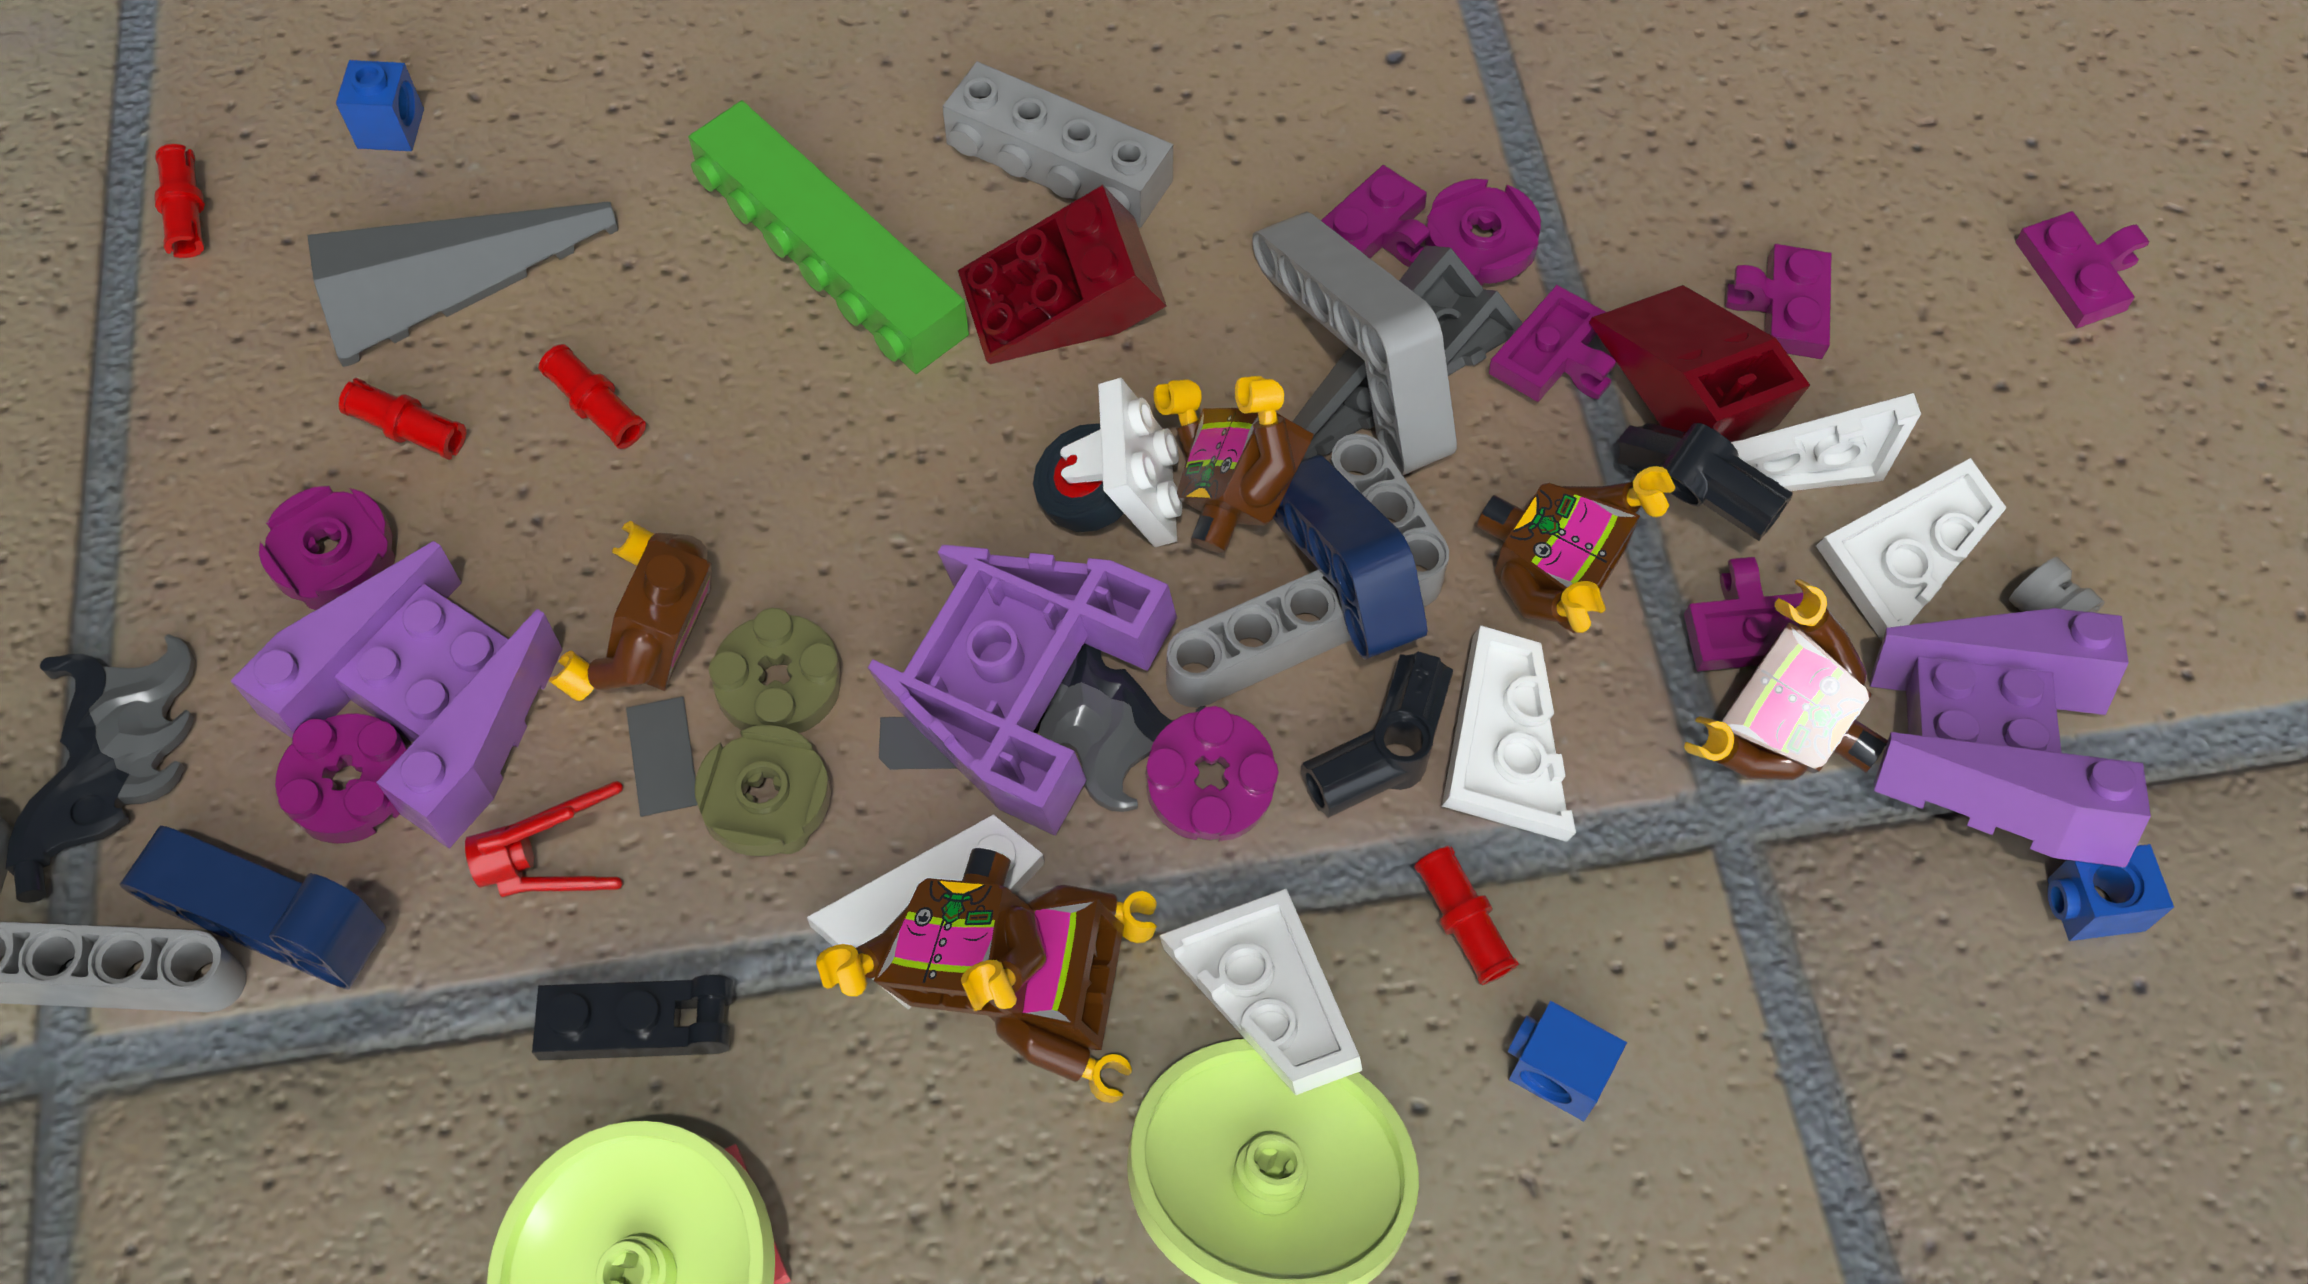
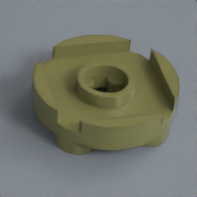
M780 608L765 609L758 613L755 619L749 620L735 628L718 647L708 669L721 711L740 730L759 725H774L791 729L797 733L805 732L820 723L829 714L838 699L840 691L839 677L841 669L831 638L812 621L800 616L789 615ZM774 665L788 666L787 672L790 677L788 682L782 684L780 681L774 680L767 686L762 684L766 677L764 673L766 669Z
M759 725L741 730L742 737L731 740L724 747L720 742L710 750L697 772L695 799L706 828L715 840L719 841L726 848L740 854L770 856L777 853H796L806 846L809 836L818 829L829 807L831 787L823 761L813 750L812 744L803 735L791 729L774 725ZM764 778H772L775 790L779 791L773 799H768L767 802L755 803L753 796L746 793L749 786L760 787Z

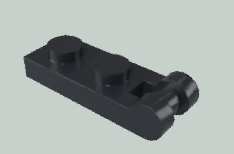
M701 975L692 980L538 985L532 1053L539 1061L707 1055L727 1052L730 1048L731 1027L724 1024L725 1006L732 1003L733 980L721 975ZM697 1008L696 1023L687 1027H679L680 1010Z

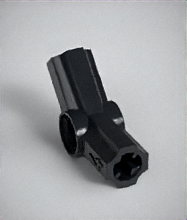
M1648 422L1639 427L1629 425L1618 440L1620 454L1617 463L1628 475L1636 477L1642 470L1653 466L1665 468L1676 487L1671 492L1673 496L1692 506L1699 507L1704 504L1758 541L1768 533L1793 495L1791 491L1781 486L1779 482L1740 459L1737 449L1727 438L1701 423H1693L1686 432Z
M1419 651L1410 655L1400 654L1384 708L1375 729L1302 763L1301 774L1304 778L1307 792L1318 811H1322L1327 818L1387 789L1403 790L1411 788L1421 781L1427 768L1433 740L1453 675V669L1441 662L1440 657ZM1394 743L1404 744L1410 747L1415 754L1398 756L1392 753L1386 746Z

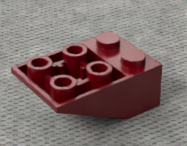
M1104 185L1099 186L958 270L982 350L989 364L1116 335L1167 307L1134 216Z
M1684 285L1592 317L1589 321V324L1659 424L1667 428L1686 432L1693 423H1701L1716 430L1730 442L1744 440L1777 427L1810 387L1809 382L1775 337Z

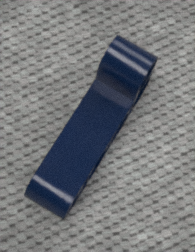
M1319 454L1301 461L1273 519L1338 590L1347 631L1357 652L1366 660L1427 636V621L1413 554L1403 534L1322 455Z
M160 825L119 884L126 892L158 910L347 990L353 985L387 929L384 923L358 895L326 877L310 873L303 883H300L167 826Z

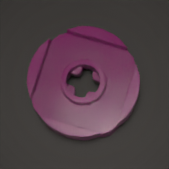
M1475 178L1454 183L1437 195L1433 201L1432 209L1427 216L1426 227L1430 230V236L1425 239V245L1452 248L1479 284L1483 286L1485 283L1491 284L1509 280L1522 273L1533 263L1538 248L1541 218L1533 202L1520 190L1506 184L1504 192L1497 188L1487 187V179ZM1478 225L1482 230L1492 228L1494 232L1490 237H1480L1472 233V226Z
M330 486L313 487L293 495L273 511L266 523L270 528V532L266 537L265 547L260 541L259 557L266 573L285 595L303 601L307 607L317 610L395 563V554L392 550L393 535L390 525L377 503L362 491L350 488L353 493L350 494L347 492H333ZM328 536L332 541L340 539L339 544L330 552L315 554L320 550L317 541L321 538Z
M1217 706L1205 707L1199 712L1185 714L1168 724L1152 744L1145 771L1149 803L1163 824L1185 838L1197 840V838L1206 840L1219 839V841L1233 840L1256 826L1270 806L1279 773L1273 751L1263 734L1246 719L1230 714L1224 708ZM1203 761L1210 765L1216 762L1220 763L1225 768L1222 777L1227 784L1226 787L1221 790L1212 784L1204 789L1198 787L1195 781L1199 777L1200 771L1196 765Z
M342 714L325 720L310 719L302 723L294 731L292 744L286 749L279 762L275 781L278 803L286 815L314 839L337 844L364 840L377 833L373 827L384 822L391 814L395 819L400 815L376 782L407 750V747L394 726L370 715ZM348 766H353L356 771L362 772L360 779H352L347 782L345 790L338 791L337 785L332 780L338 771Z

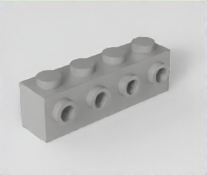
M978 61L942 106L947 144L954 147L960 153L967 156H976L999 166L1012 176L1029 179L1051 189L1063 198L1077 200L1099 186L1104 185L1134 216L1139 228L1145 223L1173 182L1172 143Z

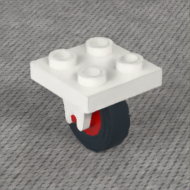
M1122 378L1098 384L1100 424L1076 426L1060 434L1046 447L1036 465L1033 480L1037 502L1057 525L1075 532L1097 531L1116 522L1125 514L1154 547L1178 542L1176 517L1182 514V501L1178 498V488L1173 481L1172 465L1177 464L1179 460L1176 440L1168 428L1163 429L1155 420L1147 401L1144 398L1138 399Z

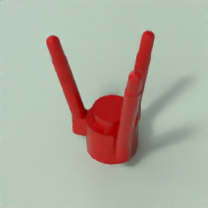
M619 781L612 782L514 824L466 837V860L476 885L481 888L497 884L502 898L531 891L620 889L623 882L619 877H523V870L534 866V855L529 836L573 818L575 813L621 793L623 784Z

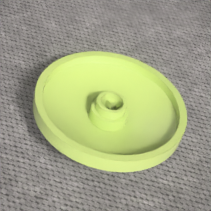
M1245 1039L1220 1042L1201 1048L1185 1056L1166 1070L1149 1089L1140 1105L1128 1148L1127 1172L1130 1193L1145 1230L1157 1247L1173 1264L1200 1284H1368L1389 1265L1398 1252L1409 1229L1417 1205L1419 1170L1411 1138L1394 1107L1367 1078L1357 1072L1295 1095Z
M622 1122L590 1131L572 1140L545 1160L528 1178L509 1206L499 1227L490 1257L487 1284H774L775 1248L773 1232L765 1203L757 1186L740 1163L721 1146L699 1134L662 1122Z

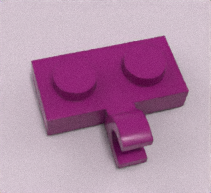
M1385 165L1377 169L1321 220L1367 257L1371 258L1383 247L1407 267L1411 266L1424 249L1420 244L1430 236V230L1423 223L1414 219L1426 206L1427 192Z
M2071 211L2022 228L2015 243L2077 329L2128 310L2135 296L2117 272L2136 265L2139 259L2133 251L2148 246L2150 241L2138 225H2130L2118 230L2104 242L2097 245L2075 213Z
M1774 244L1768 256L1767 277L1757 267L1750 265L1736 266L1734 284H1728L1726 287L1725 307L1736 311L1752 310L1766 312L1765 332L1775 337L1787 354L1823 359L1830 346L1832 253Z
M1556 285L1492 357L1489 374L1539 402L1561 375L1566 372L1582 393L1591 398L1599 399L1611 385L1612 380L1607 375L1614 368L1616 361L1607 353L1590 348L1587 345L1597 335L1589 321L1592 317L1606 311Z
M1755 557L1729 559L1730 573H1722L1720 575L1721 589L1725 600L1691 603L1684 613L1697 672L1758 666L1782 629L1789 622L1799 628L1797 622L1776 610L1775 601L1780 598L1796 608L1802 602L1803 593L1764 596L1760 582L1759 567Z

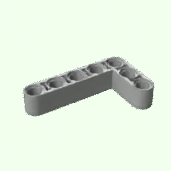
M1307 211L1253 233L1252 244L1254 254L1264 275L1365 361L1377 440L1384 446L1401 474H1408L1454 454L1457 449V440L1443 335L1437 316L1431 306Z
M1355 433L1344 436L1333 447L1330 463L1385 517L1396 521L1393 524L1405 537L1413 554L1415 565H1421L1428 570L1424 572L1417 571L1423 605L1425 607L1435 601L1441 592L1449 561L1447 543L1384 446L1377 439L1367 434ZM1349 471H1359L1365 475H1353ZM1318 569L1181 630L1173 636L1167 649L1166 685L1169 694L1176 702L1187 707L1197 708L1209 705L1350 641L1351 638L1345 624L1338 590ZM1311 613L1319 617L1320 620L1308 622L1297 618L1295 615ZM1250 637L1257 638L1265 644L1258 647H1248L1239 641ZM1194 662L1201 663L1209 669L1200 673H1192L1184 670L1182 666Z
M1 816L0 894L8 872L5 868L9 840L13 831V827ZM0 922V957L4 956L0 963V1003L214 1012L232 1005L241 996L246 985V971L243 964L207 932L182 929ZM74 957L71 965L65 971L58 974L61 966L67 960ZM143 959L140 968L133 975L125 978L129 968ZM213 962L210 970L202 978L193 981L196 972L202 966Z

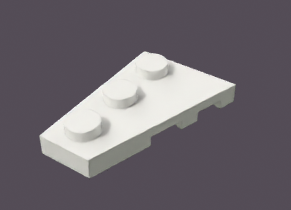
M1912 393L1731 443L1737 449L1740 459L1779 482L1781 486L1789 491L1879 482L1885 479L1919 419L1921 412L1915 395Z
M1969 458L1825 536L1816 547L1882 641L1886 628L1905 626L1911 623L1921 609L1939 591L1944 581L1958 564L1968 556L2005 511L2006 506L1972 459Z
M1481 625L1473 635L1442 807L1568 842L1576 833L1572 810H1566L1562 780L1566 775L1562 754H1556L1550 722V718L1554 715L1540 642Z
M993 814L813 913L807 919L810 927L832 946L847 944L856 948L883 933L908 906L918 884L925 879L962 881L972 849L984 848L993 850L1010 859L1011 863L1004 887H1007L1015 895L1044 865L1043 854ZM887 991L892 997H894V998H895L899 1003H901L905 1008H907L908 1010L911 1008V1006L907 1005L906 1003H904L903 1001H901L899 998H897L896 996H894L893 994H891L889 991Z
M1287 889L1159 935L1163 949L1295 1095L1362 1071L1358 1051Z

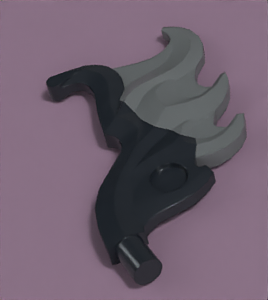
M1084 643L1043 713L1039 733L1041 736L1070 748L1077 753L1087 779L1084 786L1089 796L1098 805L1110 811L1126 812L1138 809L1137 799L1129 797L1123 792L1125 776L1133 766L1150 755L1151 747L1156 737L1174 720H1170L1158 710L1143 688L1126 669L1109 668L1101 658V650ZM1200 706L1198 709H1196V712H1199L1206 706Z
M170 634L166 635L167 652L158 661L138 668L102 666L97 659L85 654L47 657L41 661L40 669L49 678L57 679L61 676L69 675L75 679V693L60 739V743L69 750L70 757L66 766L28 801L16 819L9 840L5 869L14 875L16 899L18 901L31 903L46 897L44 868L50 865L51 857L65 848L101 840L120 830L130 822L129 815L122 809L124 804H144L155 801L170 792L179 782L185 769L180 762H172L161 772L156 770L163 757L175 749L187 736L194 719L188 710H185L172 722L167 720L166 714L174 698L187 687L193 675L194 659L192 652L181 639Z

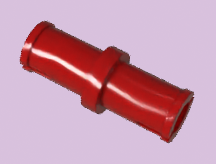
M166 144L161 146L155 154L160 187L155 191L154 200L155 207L162 214L163 246L168 254L173 252L174 257L192 258L200 255L204 250L199 214L204 210L205 203L204 195L196 185L195 154L191 149L186 151V147L182 144Z
M566 344L556 345L543 355L539 362V371L546 378H549L570 399V409L582 419L589 418L619 449H625L637 442L645 431L646 422L639 415H636L614 393V384L605 375L594 374L573 354V351Z
M354 378L353 382L349 381L340 394L338 406L342 414L353 416L383 429V434L390 440L398 443L408 440L448 460L452 459V455L456 456L464 444L466 437V427L464 424L449 420L422 408L421 402L414 397L406 394L398 397L367 384L359 378Z
M1445 846L1420 859L1414 865L1417 873H1420L1443 914L1439 922L1447 935H1455L1477 974V980L1480 985H1486L1510 973L1519 963L1510 953L1489 916L1493 908L1486 895H1477L1454 855L1455 851L1452 846Z

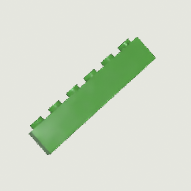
M739 101L688 136L695 159L691 163V168L701 185L710 192L716 189L725 197L730 209L742 223L747 225L752 222L762 232L765 241L776 255L781 258L787 255L799 266L804 279L814 290L820 292L824 289L833 297L843 316L852 325L858 326L862 324L873 334L876 344L891 361L895 362L900 359L912 372L918 374L969 336L965 300L744 101Z

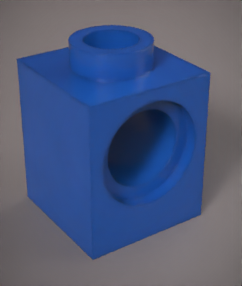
M349 60L336 105L357 149L412 151L424 107L405 63Z
M2151 844L2136 846L2126 867L2066 860L2047 879L2049 884L2048 901L2051 911L2057 919L2062 921L2068 941L2145 932L2174 908ZM2094 886L2104 890L2112 902L2102 898Z
M1550 1000L1540 1021L1538 1022L1526 1015L1507 1052L1519 1058V1061L1509 1080L1584 1122L1596 1105L1627 1042Z

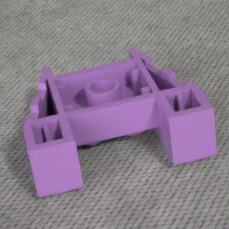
M432 541L279 631L232 678L231 682L260 717L290 738H292L294 731L302 723L310 719L325 720L336 716L350 700L374 717L394 726L396 731L411 741L412 744L376 783L400 815L450 849L495 798L503 780L500 774L512 746H519L527 728L524 720L539 688L545 689L563 649L547 617L539 609H536L519 629L507 639L448 600L447 598L460 586L461 581L441 545Z
M942 545L938 554L955 588L903 673L873 659L868 669L885 697L999 810L1056 836L1087 779L1074 750L1038 735L1033 731L1084 643L1148 671L1177 619L1169 586L1166 583L1111 560L1088 558L1087 564L1056 561L1054 555L1030 553L1029 558L991 555L989 549Z
M2051 608L1886 628L1870 678V687L1906 691L1908 734L1890 733L1874 781V791L1923 809L1925 802L1928 801L1970 817L1967 826L1993 835L1996 827L2033 840L2030 847L2031 850L2053 858L2126 867L2151 817L2144 765L2140 762L2062 753L2057 709L2106 715L2129 663L2122 616Z

